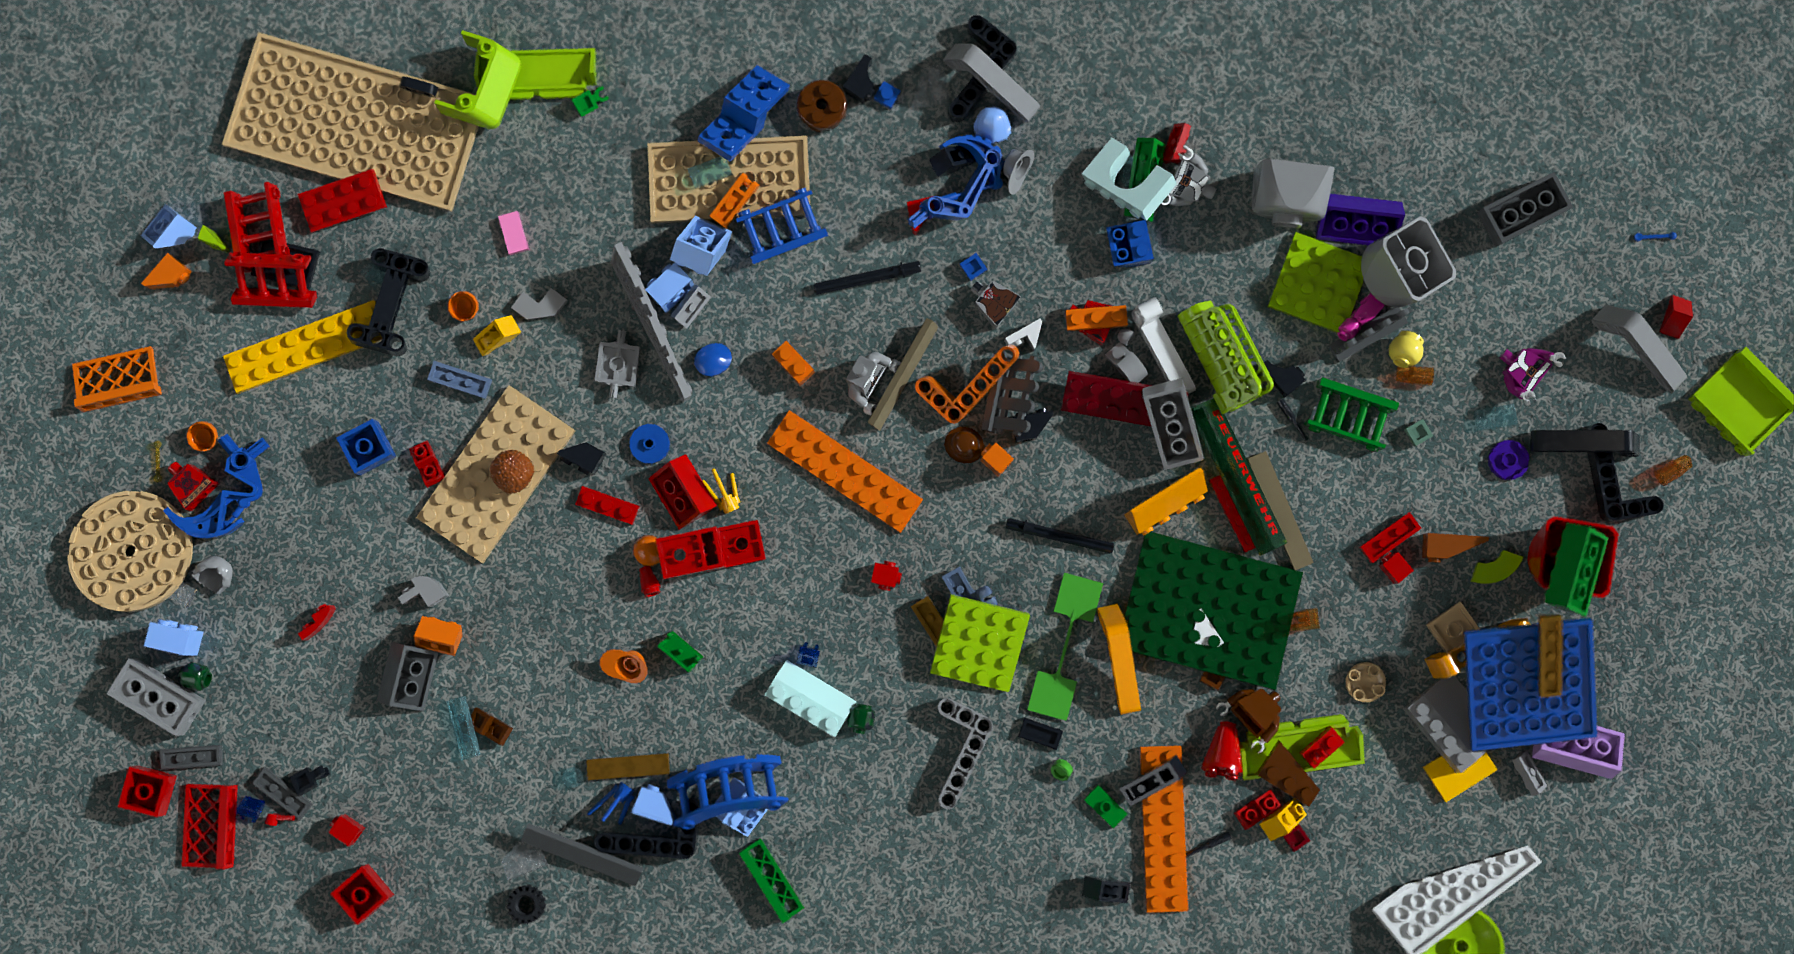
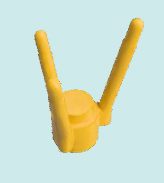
M712 469L714 478L723 496L720 498L721 501L706 481H702L718 505L719 510H723L724 514L739 509L738 503H740V499L737 493L734 474H730L734 496L732 497V494L727 495L716 469Z

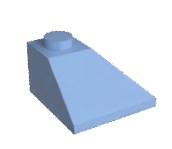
M165 204L141 236L154 248L185 244L187 240L194 236L196 227Z
M648 784V787H642L632 813L672 825L677 817L664 792L659 791L660 787Z

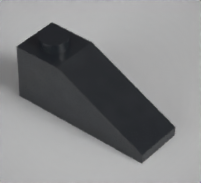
M1174 755L1122 786L1120 791L1128 804L1132 806L1179 781L1187 771L1177 755Z

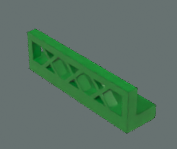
M1137 137L1128 189L1139 186L1157 165L1162 168L1165 143L1156 138ZM1125 208V217L1136 218L1129 212L1130 210ZM1154 213L1146 222H1153Z
M761 838L739 852L782 923H785L804 909L800 899ZM760 844L764 851L763 859L754 858L750 850ZM766 855L770 861L765 860ZM756 861L762 862L761 868ZM764 863L771 864L775 868L773 877L764 875L762 871ZM775 881H780L785 884L786 889L784 894H779L774 891L773 887ZM778 896L783 897V902H781ZM785 899L795 900L798 908L788 913L784 907Z

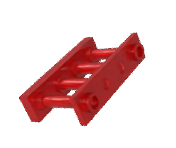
M264 182V192L241 197V194L233 191L223 192L233 252L250 253V243L273 238L275 249L258 254L290 255V250L286 243L279 201L280 191L277 185ZM267 199L268 211L244 216L243 206L245 204ZM270 219L271 230L247 235V224ZM243 267L244 273L252 271V267Z
M240 251L230 253L224 264L225 266H235L238 288L235 289L231 296L232 305L312 308L317 299V293L307 289L304 269L309 265L311 256L303 254L242 253ZM243 267H255L258 288H248L246 286ZM264 268H275L278 289L267 288ZM284 268L295 269L298 290L287 289Z

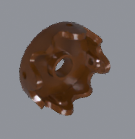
M817 80L807 84L797 98V111L800 120L815 132L835 129L847 113L846 97L843 91L835 83L827 80ZM819 100H824L827 102V107L822 110L818 109L816 103Z

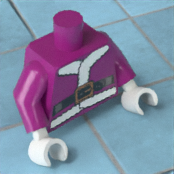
M1533 348L1522 349L1516 355L1505 349L1499 357L1507 364L1502 374L1504 375V382L1508 392L1519 399H1523L1526 406L1530 405V401L1527 398L1536 400L1533 389L1553 365L1550 362L1554 361L1557 367H1562L1563 364L1557 360L1559 358L1566 359L1562 352L1554 354L1553 352Z

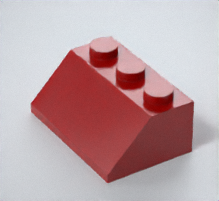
M686 454L669 461L648 478L679 530L704 516L717 506Z

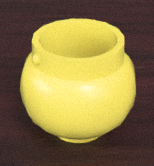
M1401 331L1389 345V356L1393 363L1401 368L1416 365L1423 357L1424 340L1414 332Z

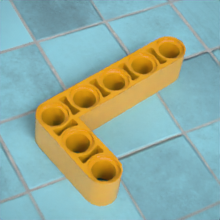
M1118 604L1097 608L1098 617L1107 638L1120 715L1141 711L1126 621Z

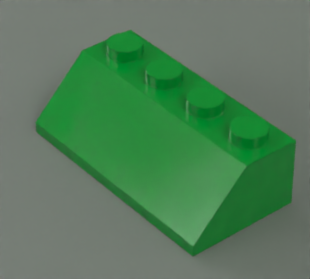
M1567 523L1566 528L1562 532L1561 546L1556 554L1557 560L1554 569L1551 571V581L1549 588L1545 592L1544 603L1576 615L1587 616L1607 545V536L1591 527Z

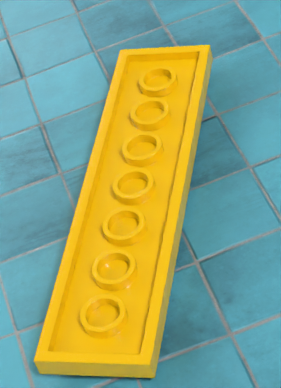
M372 300L224 355L223 358L235 392L240 394L363 348L351 343L346 333L347 328L354 323L369 326L376 301ZM355 331L352 337L359 338L362 332ZM374 337L372 343L380 342L382 337Z

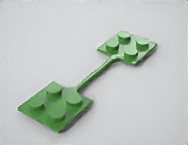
M1064 573L1054 612L1067 615L1070 618V625L1058 670L1054 674L1037 671L1027 710L1067 721L1077 681L1062 677L1060 671L1073 623L1076 619L1093 622L1103 583Z

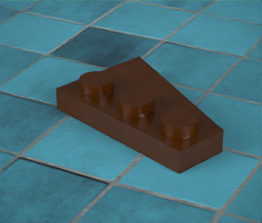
M1278 739L1256 774L1310 807L1320 789Z

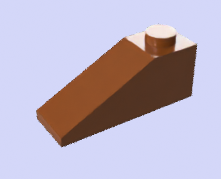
M1425 533L1423 534L1422 558H1427L1430 563H1441V559L1450 558L1489 541V537Z

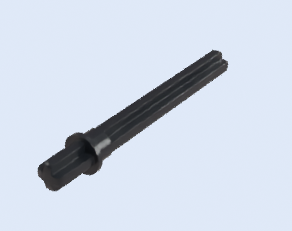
M919 261L905 264L900 262V265L817 282L813 284L814 292L816 295L901 276L905 278L906 275L920 273L921 265Z
M1008 518L1006 521V529L1022 532L1021 535L1039 536L1109 554L1114 550V543L1027 522L1026 519L1025 521Z

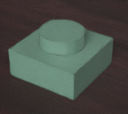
M1424 419L1404 429L1414 447L1433 437Z

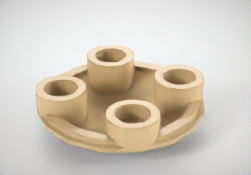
M1361 662L1354 665L1348 671L1346 688L1355 700L1372 702L1385 693L1386 677L1378 665L1370 662Z

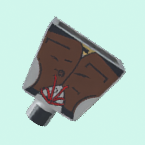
M977 281L971 288V291L979 297L975 301V307L995 329L1021 298L1017 293L995 281H992L987 288Z

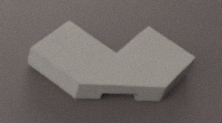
M550 288L540 303L522 292L511 308L525 319L535 320L538 318L556 317L568 300Z

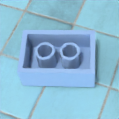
M695 216L676 239L670 260L676 262L679 266L688 267L698 274L707 276L725 253L732 231Z

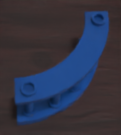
M744 755L728 757L697 765V770L687 773V770H684L667 780V786L679 791L682 817L675 820L673 826L691 829L704 820L725 813L748 809H769L770 811L780 809L783 804L788 802V797L776 795L772 771L781 764L780 756L756 755L754 759H745ZM751 771H762L765 774L768 796L755 797ZM729 773H743L747 798L731 800L728 782ZM719 776L723 802L709 805L705 781ZM697 783L701 808L690 812L687 789Z

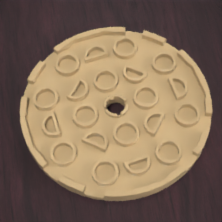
M123 491L100 499L82 514L83 517L77 526H74L71 533L67 559L73 581L89 600L110 610L137 612L160 604L179 588L190 568L193 543L192 536L187 535L186 532L178 528L163 511L169 507L172 512L183 517L171 503L148 492ZM129 546L135 547V553L132 557L126 555V549Z

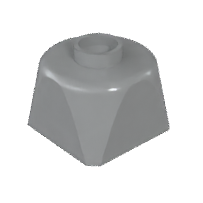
M1263 159L1254 168L1252 211L1259 216L1272 219V225L1286 228H1301L1303 222L1322 220L1326 214L1335 168L1326 165Z
M1421 216L1369 244L1362 255L1361 270L1367 288L1378 301L1390 307H1405L1416 303L1456 278V269L1429 221Z

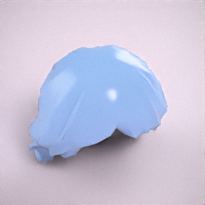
M990 106L983 108L979 112L973 126L975 135L981 136L982 139L987 138L992 143H1000V141L1007 140L1009 134H1011V125L1005 111L999 107Z

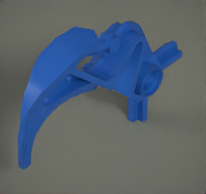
M228 434L220 437L218 440L220 445L229 454L226 460L225 471L253 487L251 493L222 490L211 506L202 514L183 518L167 507L163 511L178 528L186 532L187 535L197 538H220L233 533L244 523L242 518L233 524L232 522L235 518H238L245 508L250 506L252 501L258 500L263 493V486L255 460L257 456L270 447L263 437L248 449L239 448ZM240 456L246 457V463L243 466H239L237 463ZM236 500L239 506L232 513V517L225 521L228 504Z

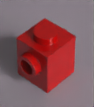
M884 561L883 564L875 562L871 583L878 584V589L890 591V588H895L896 584L900 585L902 573L898 572L899 568L895 567L896 563Z

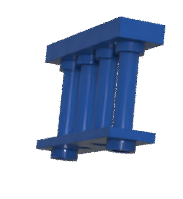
M805 187L794 191L795 195L752 212L747 209L738 213L739 217H736L737 223L740 221L744 222L754 248L753 254L750 255L753 264L828 236L826 228H821L820 225H817L807 196L813 194L811 190H806ZM798 199L810 226V233L804 235L801 232L799 233L788 203ZM780 206L792 235L790 236L791 240L783 242L782 239L780 240L769 211ZM761 213L773 242L771 243L772 247L768 249L761 247L751 221V217Z

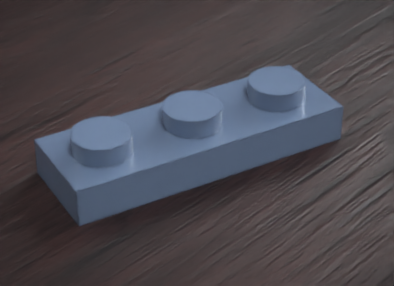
M433 361L427 379L431 382L486 399L492 380L436 361Z

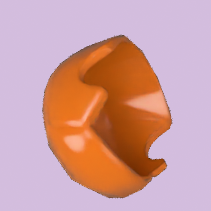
M467 291L454 293L448 301V311L458 321L473 319L479 310V303L476 297Z
M206 421L192 424L188 428L186 435L188 444L194 450L201 452L212 449L217 444L219 437L217 429Z
M643 535L633 545L634 557L643 566H654L660 563L656 536Z

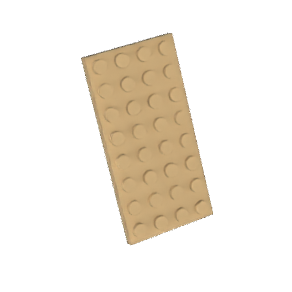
M807 136L753 138L731 162L698 141L648 143L651 223L691 222L695 216L712 221L713 219L710 218V214L742 173H745L749 180L757 182L760 186L740 212L747 209L752 212L795 195L794 191L805 187L806 190H810ZM743 185L740 189L746 192L748 188ZM808 195L807 198L810 204V195ZM799 199L788 203L793 217L805 216ZM781 206L769 210L772 218L784 217ZM762 213L751 217V219L763 218Z
M509 385L416 518L481 563H484L559 456L557 452L564 449L576 430ZM505 450L522 452L534 465V474L526 488L515 494L503 492L494 484L491 478L490 465L495 457L502 451L505 452Z

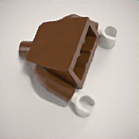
M1253 689L1239 690L1227 699L1228 702H1221L1216 707V709H1219L1221 706L1226 707V711L1220 714L1225 716L1232 706L1231 711L1257 739L1261 738L1251 745V749L1256 743L1261 745V749L1257 753H1261L1264 750V744L1268 743L1278 732L1280 723L1278 714L1281 711V707L1277 703L1281 698L1275 691L1268 694L1264 689L1257 691Z

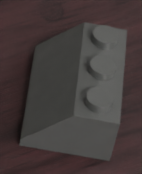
M391 642L377 702L388 706L424 711L439 652Z

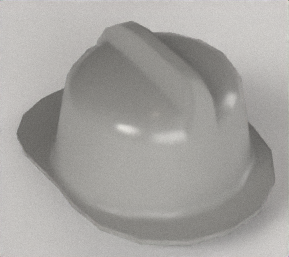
M1013 149L1005 159L1003 172L1009 179L1008 191L1010 194H1016L1021 188L1027 172L1033 164V150L1029 149L1022 152Z

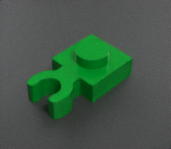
M603 86L595 88L593 94H591L590 90H586L571 98L580 117L599 108L596 102H605L609 99L607 95L602 98L599 96V92L604 89Z

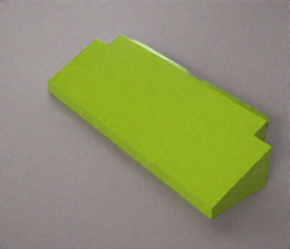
M595 48L510 51L519 57L522 67L509 100L531 99L533 96H540L542 99L573 98L586 91V86L596 85ZM476 52L474 69L477 89L489 61L482 58L478 52Z
M1342 714L1303 719L1300 725H1294L1290 721L1280 722L1278 732L1268 743L1264 744V750L1261 753H1257L1261 749L1259 743H1256L1251 749L1252 743L1259 741L1261 738L1257 739L1249 730L1246 732L1247 741L1239 742L1243 768L1242 778L1244 781L1261 778L1256 773L1278 739L1305 772L1365 764L1363 734L1358 726L1349 727L1348 720ZM1331 726L1345 743L1313 769L1300 752L1326 728Z

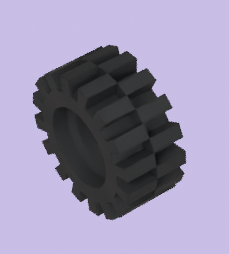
M524 885L515 889L510 894V897L507 899L508 905H506V908L509 909L508 914L513 917L512 920H517L519 924H529L539 919L544 913L546 899L542 895L543 892L539 891L537 887ZM522 897H530L533 900L534 908L531 912H523L519 908V901Z

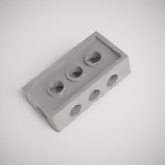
M128 658L107 692V695L175 736L185 735L206 701L138 658ZM138 683L141 684L140 691L138 690ZM156 693L158 694V700H157V701L155 700V694H156ZM173 703L176 706L175 711L172 710Z

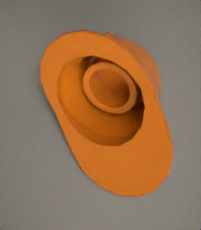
M612 649L606 651L600 658L602 671L613 678L635 684L642 682L647 676L646 662L644 657L637 651Z

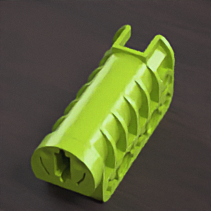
M1206 301L1189 307L1177 316L1216 391L1213 397L1222 415L1245 406L1273 389V380L1233 305L1224 304L1214 307L1211 301ZM1224 308L1230 310L1229 317L1226 316ZM1234 325L1240 329L1239 336L1236 335L1232 328ZM1243 345H1248L1249 349L1247 352L1244 351ZM1252 361H1255L1259 366L1257 372H1255L1251 364ZM1262 381H1266L1268 383L1265 386L1266 389L1261 387Z

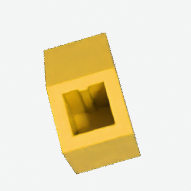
M1294 798L1265 818L1259 825L1269 840L1273 841L1288 834L1307 814L1297 799Z

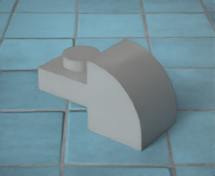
M1121 342L1105 354V357L1126 381L1139 383L1148 375L1142 362Z

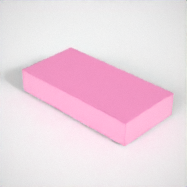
M515 211L498 216L508 254L513 255L528 251L529 248L519 212Z

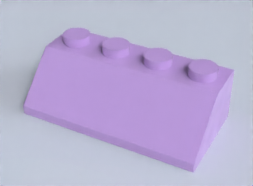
M1597 726V737L1533 744L1532 758L1612 779L1622 771L1625 733Z

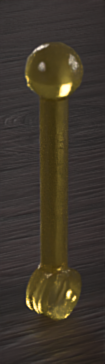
M158 440L153 443L156 457V475L153 477V480L157 483L163 479L160 475V447L162 444Z

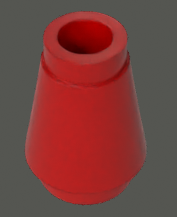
M645 566L640 568L641 592L644 593L645 597L658 595L661 586L651 567Z

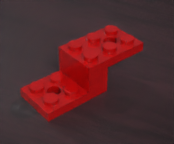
M758 520L720 528L715 526L656 539L663 579L766 560ZM740 538H745L748 541L747 547L743 550L738 549L736 545ZM678 549H683L686 553L685 558L681 561L676 560L674 557Z

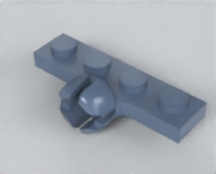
M961 567L942 576L952 595L993 605L998 604L995 596L984 601L983 598L993 593L991 588L983 586L974 590Z

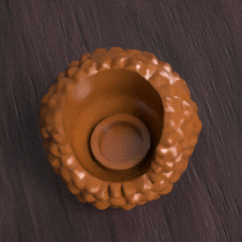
M505 450V452L499 453L490 465L491 478L494 484L503 492L515 494L526 488L534 474V465L522 452Z

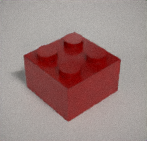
M139 765L130 766L118 807L154 817L165 816L177 775Z
M369 864L360 867L331 893L333 898L356 925L367 920L395 895Z

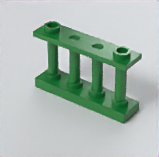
M1323 377L1320 378L1316 388L1321 389L1320 392L1322 394L1314 419H1308L1304 423L1305 426L1309 427L1308 430L1315 433L1323 431L1365 445L1367 450L1373 452L1385 449L1386 445L1379 443V439L1387 414L1397 411L1399 402ZM1334 393L1340 395L1341 401L1333 426L1331 427L1322 424L1321 421L1329 396ZM1353 399L1359 401L1360 408L1352 433L1340 430L1348 403ZM1374 406L1378 408L1379 415L1370 440L1359 435L1368 408Z

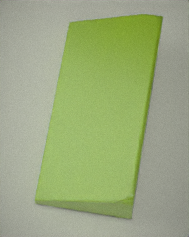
M202 225L198 240L211 248L226 253L230 252L228 246L216 232Z

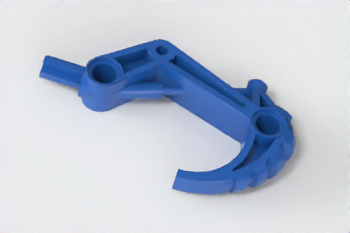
M969 134L951 138L939 145L940 150L948 145H959L966 148L973 155L978 167L963 192L958 194L954 192L940 197L933 196L923 200L919 205L920 209L907 219L908 224L915 229L927 218L958 221L969 217L982 190L989 188L997 190L1003 186L1000 172L1004 167L1005 161H1003L1001 149L997 145L993 147L991 145L992 141L987 138L982 139L979 135L972 136ZM987 156L990 157L991 164L987 161ZM987 179L990 182L989 185H985ZM930 202L934 205V211L930 208Z

